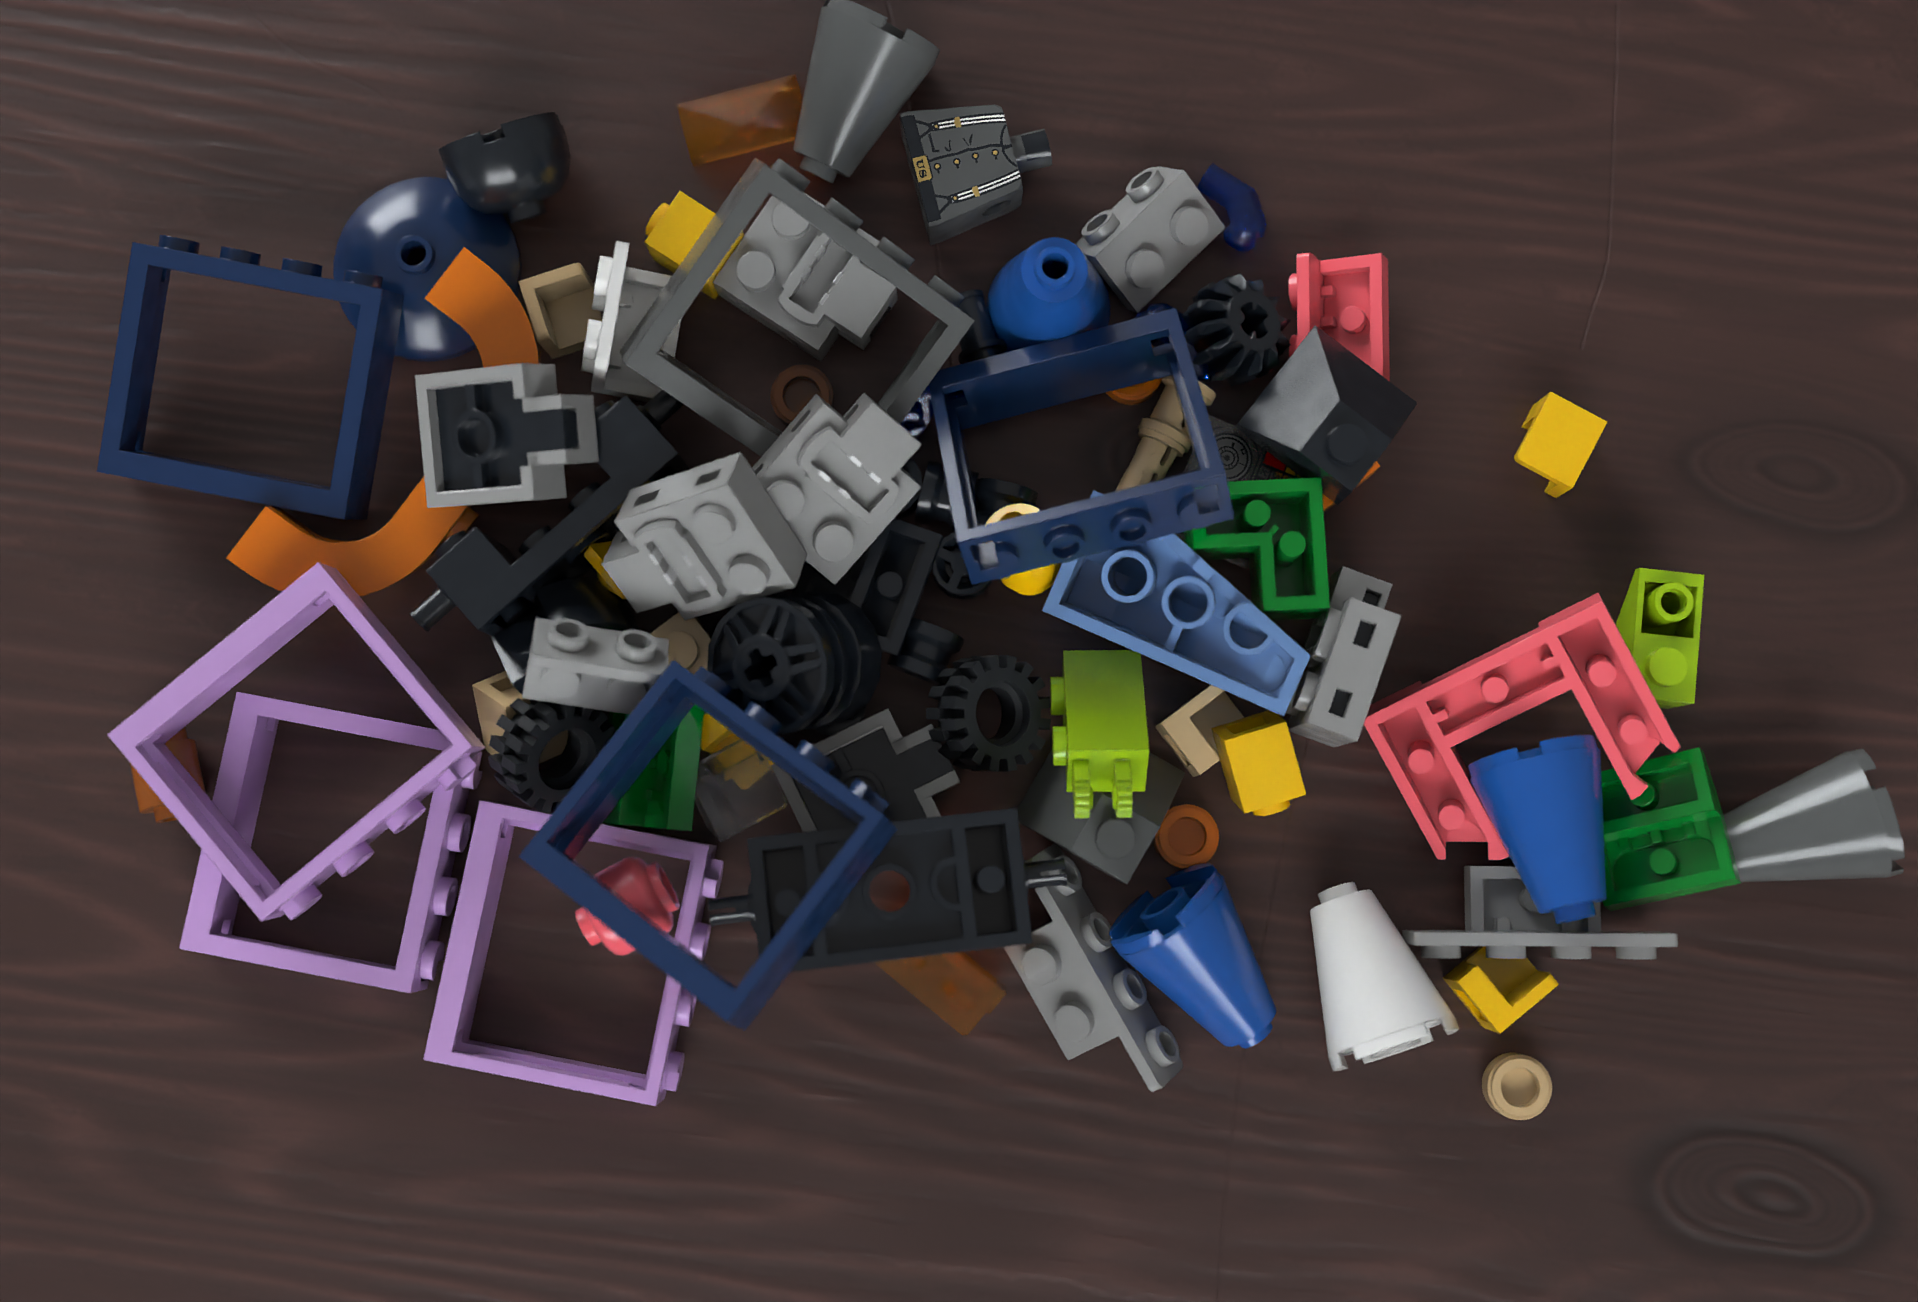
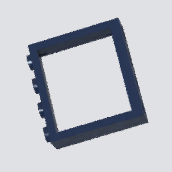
M159 235L158 247L132 242L97 472L343 520L367 519L404 295L381 289L383 277L358 271L345 270L343 281L322 278L323 266L294 259L283 258L280 270L260 266L261 254L221 246L220 256L216 258L198 254L200 246L198 242L166 235ZM171 270L360 306L331 487L143 451Z
M1176 308L941 369L929 383L957 542L972 585L994 579H1003L1013 574L1057 563L1071 562L1084 556L1124 546H1134L1144 541L1191 529H1200L1211 524L1234 519L1226 472ZM1168 336L1169 343L1152 347L1151 340ZM1167 376L1172 377L1198 471L981 526L963 429ZM959 390L964 391V397L948 400V393Z
M673 660L519 857L727 1023L746 1030L897 831V828L882 814L889 803L875 794L867 785L856 779L848 789L829 775L836 764L811 744L803 740L795 750L777 736L784 726L762 708L751 702L742 711L726 699L732 688L714 673L700 666L693 675ZM694 705L859 826L738 987L734 986L575 860L578 853Z

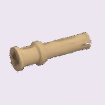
M1171 376L1162 378L1165 388L1150 418H1142L1138 426L1140 430L1138 436L1141 438V441L1116 491L1163 480L1176 456L1182 457L1184 453H1188L1191 447ZM1198 381L1205 405H1212L1216 397L1215 392Z

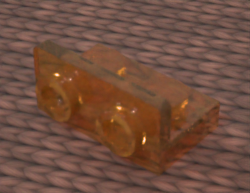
M965 952L874 962L961 1035H968L986 1012L990 1014L1007 993L1004 984Z

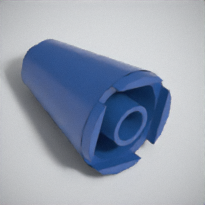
M1058 237L1040 240L1008 261L995 276L988 292L986 304L997 338L1003 339L1007 345L1004 353L1108 326L1111 308L1109 293L1101 275L1078 246L1069 240Z
M1575 735L1539 742L1540 748L1519 753L1517 747L1481 758L1468 766L1471 777L1470 782L1539 914L1554 913L1556 924L1595 916L1594 903L1606 899L1601 750L1598 748L1595 736Z
M1209 862L1194 864L1165 878L1172 889L1165 891L1155 899L1148 890L1136 898L1111 926L1109 936L1113 941L1110 942L1122 958L1226 1047L1240 1045L1241 1048H1249L1261 1042L1271 1032L1273 1028L1271 1021L1277 1009L1224 877Z

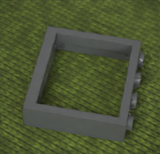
M754 158L619 351L627 366L759 456H762L782 432L662 350L661 347L769 193L939 318L877 403L899 423L905 418L975 321L958 308L965 299L962 294L936 275L926 285L908 271L915 259L884 236L875 247L857 233V230L864 221L835 199L831 198L824 208L803 193L811 181L780 158L777 159L772 168Z

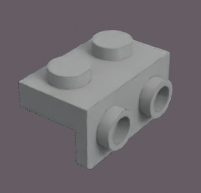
M1158 166L1140 172L1129 182L1126 187L1127 195L1111 210L1100 212L1086 223L1081 232L1083 237L1075 244L1092 263L1127 310L1138 313L1226 228L1185 170Z

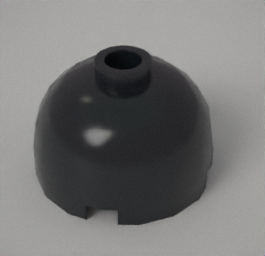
M555 112L537 114L500 124L501 129L481 135L479 131L440 148L438 151L445 173L456 194L470 208L483 214L507 213L511 224L547 213L543 201L561 190L569 176L571 159L566 133Z

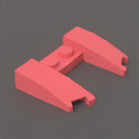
M1599 592L1538 622V628L1424 684L1418 681L1370 705L1364 726L1437 860H1446V842H1488V860H1502L1509 856L1470 782V773L1455 745L1571 689L1631 800L1641 796L1648 787L1647 782L1635 773L1661 742L1674 753L1680 748L1671 727Z

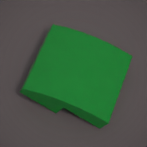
M696 705L692 707L603 823L692 831L704 711ZM609 711L608 722L614 726L615 732L618 731L630 714Z
M1700 747L1646 760L1635 774L1646 781L1648 787L1641 796L1632 800L1614 768L1601 771L1606 899L1603 900L1605 908L1614 911L1741 884L1723 812L1704 752Z

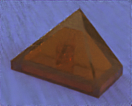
M796 74L676 104L692 165L696 166L794 141L803 101Z

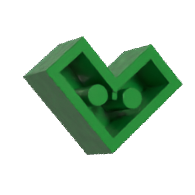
M1321 477L1228 482L1234 519L1211 524L1200 529L1184 531V543L1204 560L1249 558L1252 603L1271 620L1318 618L1330 608Z

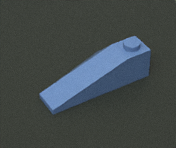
M1093 490L1090 498L1104 494ZM1175 534L1062 563L1042 611L1282 716L1285 715L1311 656Z

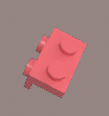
M1311 252L1297 254V273L1290 275L1288 284L1290 303L1293 310L1297 311V334L1292 335L1290 338L1289 358L1316 325L1390 381L1388 259L1382 253L1319 260Z

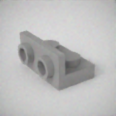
M536 618L522 698L631 714L668 667L669 639L653 637L649 633L640 630H625L621 632L590 627L572 619L553 621Z

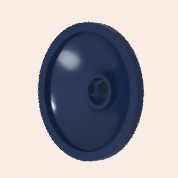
M420 177L389 185L373 194L357 208L344 226L339 237L334 256L333 276L334 280L343 281L345 270L383 277L381 289L404 295L394 356L413 361L433 362L455 358L477 348L470 335L460 325L424 299L463 247L492 268L512 289L516 297L520 290L518 281L522 278V262L517 239L503 214L486 215L470 208L456 194L448 179ZM417 248L426 250L425 259L420 264L415 266L408 265L407 258L411 251ZM340 302L346 317L356 329L360 306Z

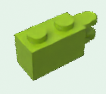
M1133 650L1063 651L1062 677H1050V714L1063 716V726H1053L1052 758L1053 766H1065L1066 792H1072L1074 818H1090V810L1093 808V792H1112V807L1115 810L1116 818H1131L1133 808L1132 793L1134 791H1145L1149 758L1141 654Z

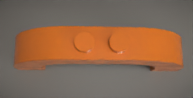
M463 247L424 299L460 325L470 335L481 356L483 368L519 363L541 364L538 341L524 307L512 289L492 268ZM423 477L390 521L379 531L364 539L354 541L331 539L309 529L282 508L265 506L226 559L250 576L279 591H284L319 562L337 569L359 596H364L403 580L418 570L436 553L437 549L446 539L460 531L468 532L479 517V514L471 509L472 505L427 508L425 479Z

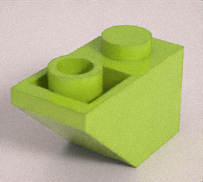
M1638 568L1635 569L1616 626L1659 707L1670 709L1694 704L1704 575Z

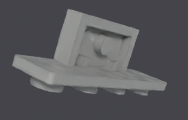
M1054 843L1025 861V863L1060 859L1062 857L1065 860L1066 869L1041 872L1040 875L1049 876L1067 873V886L1034 888L1052 920L1031 931L1033 944L1007 946L1004 949L1068 1061L1119 1036L1148 1089L1154 1092L1163 1088L1183 1069L1177 1041L1171 1031L1162 1026L1147 1000L1146 988L1139 975L1134 970L1129 969L1125 960L1115 951L1114 946L1110 942L1113 940L1109 936L1111 926L1107 919L1095 910L1083 889L1081 874L1077 866Z
M1464 866L1465 930H1402V937L1407 944L1421 946L1422 958H1461V946H1486V958L1524 959L1526 958V946H1551V958L1592 959L1591 947H1616V958L1657 959V947H1678L1677 933L1661 931H1601L1600 902L1594 903L1595 916L1556 924L1554 913L1539 914L1515 866Z

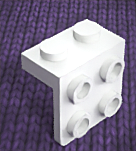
M616 241L613 258L600 255L592 309L603 311L604 314L602 321L589 319L581 371L593 373L592 392L618 397L626 395L629 399L649 402L662 389L627 366L619 351L672 276L626 267L629 243ZM681 320L661 347L662 350L674 358Z

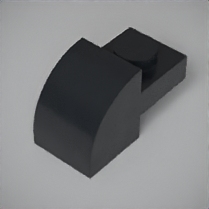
M575 577L559 580L536 590L543 607L495 634L491 639L511 684L523 694L536 618L553 621L572 619L586 626L621 632L640 629L625 599L606 589L597 578Z

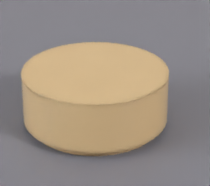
M1510 1052L1497 1056L1488 1064L1482 1077V1091L1487 1103L1499 1114L1514 1120H1528L1539 1115L1547 1107L1552 1095V1082L1548 1071L1538 1060L1521 1053Z

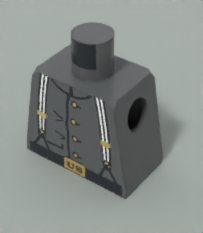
M999 105L917 110L899 113L901 136L930 245L945 241L1016 210L1022 205L1023 196L1020 173L1052 166L1050 145L1044 128L1010 137L1003 109Z

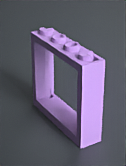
M319 562L108 734L114 744L261 921L282 917L284 914L290 920H293L312 907L322 897L321 892L317 889L320 884L336 871L341 877H345L365 863L374 854V850L369 846L373 840L388 828L393 834H396L413 823L426 810L420 801L440 785L448 791L466 779L477 768L472 758L485 748L340 572L333 567ZM335 605L451 745L281 885L164 743L325 611Z
M236 692L212 802L251 848L279 720L442 751L451 744L436 729ZM479 752L472 758L477 768L461 783L448 791L441 785L433 791L396 967L232 935L240 895L202 849L179 949L406 993L427 989L429 980L434 981L438 961H442L444 958V943L437 940L442 916L448 917L451 914L457 897L458 880L452 878L451 874L456 852L462 853L469 839L471 816L464 814L469 789L475 790L482 777L483 771H479L482 752Z
M479 800L423 1060L652 1106L658 1105L665 1099L667 1090L676 1092L679 1086L684 1064V1053L675 1051L680 1025L690 1027L697 1001L695 996L668 975L665 981L646 1074L469 1039L514 827L539 831L552 815V813H542L538 810ZM602 823L589 841L690 861L675 939L704 961L711 931L710 924L701 923L706 897H717L724 867V861L714 859L717 845Z

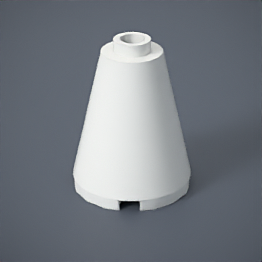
M1348 882L1331 887L1318 894L1321 904L1312 908L1310 915L1328 1058L1333 1071L1349 1069L1344 1056L1354 1054L1356 1060L1362 1058L1363 1063L1367 1064L1430 1043L1434 1039L1429 1028L1439 1024H1443L1447 1035L1459 1030L1455 1016L1372 890L1358 891L1355 882Z

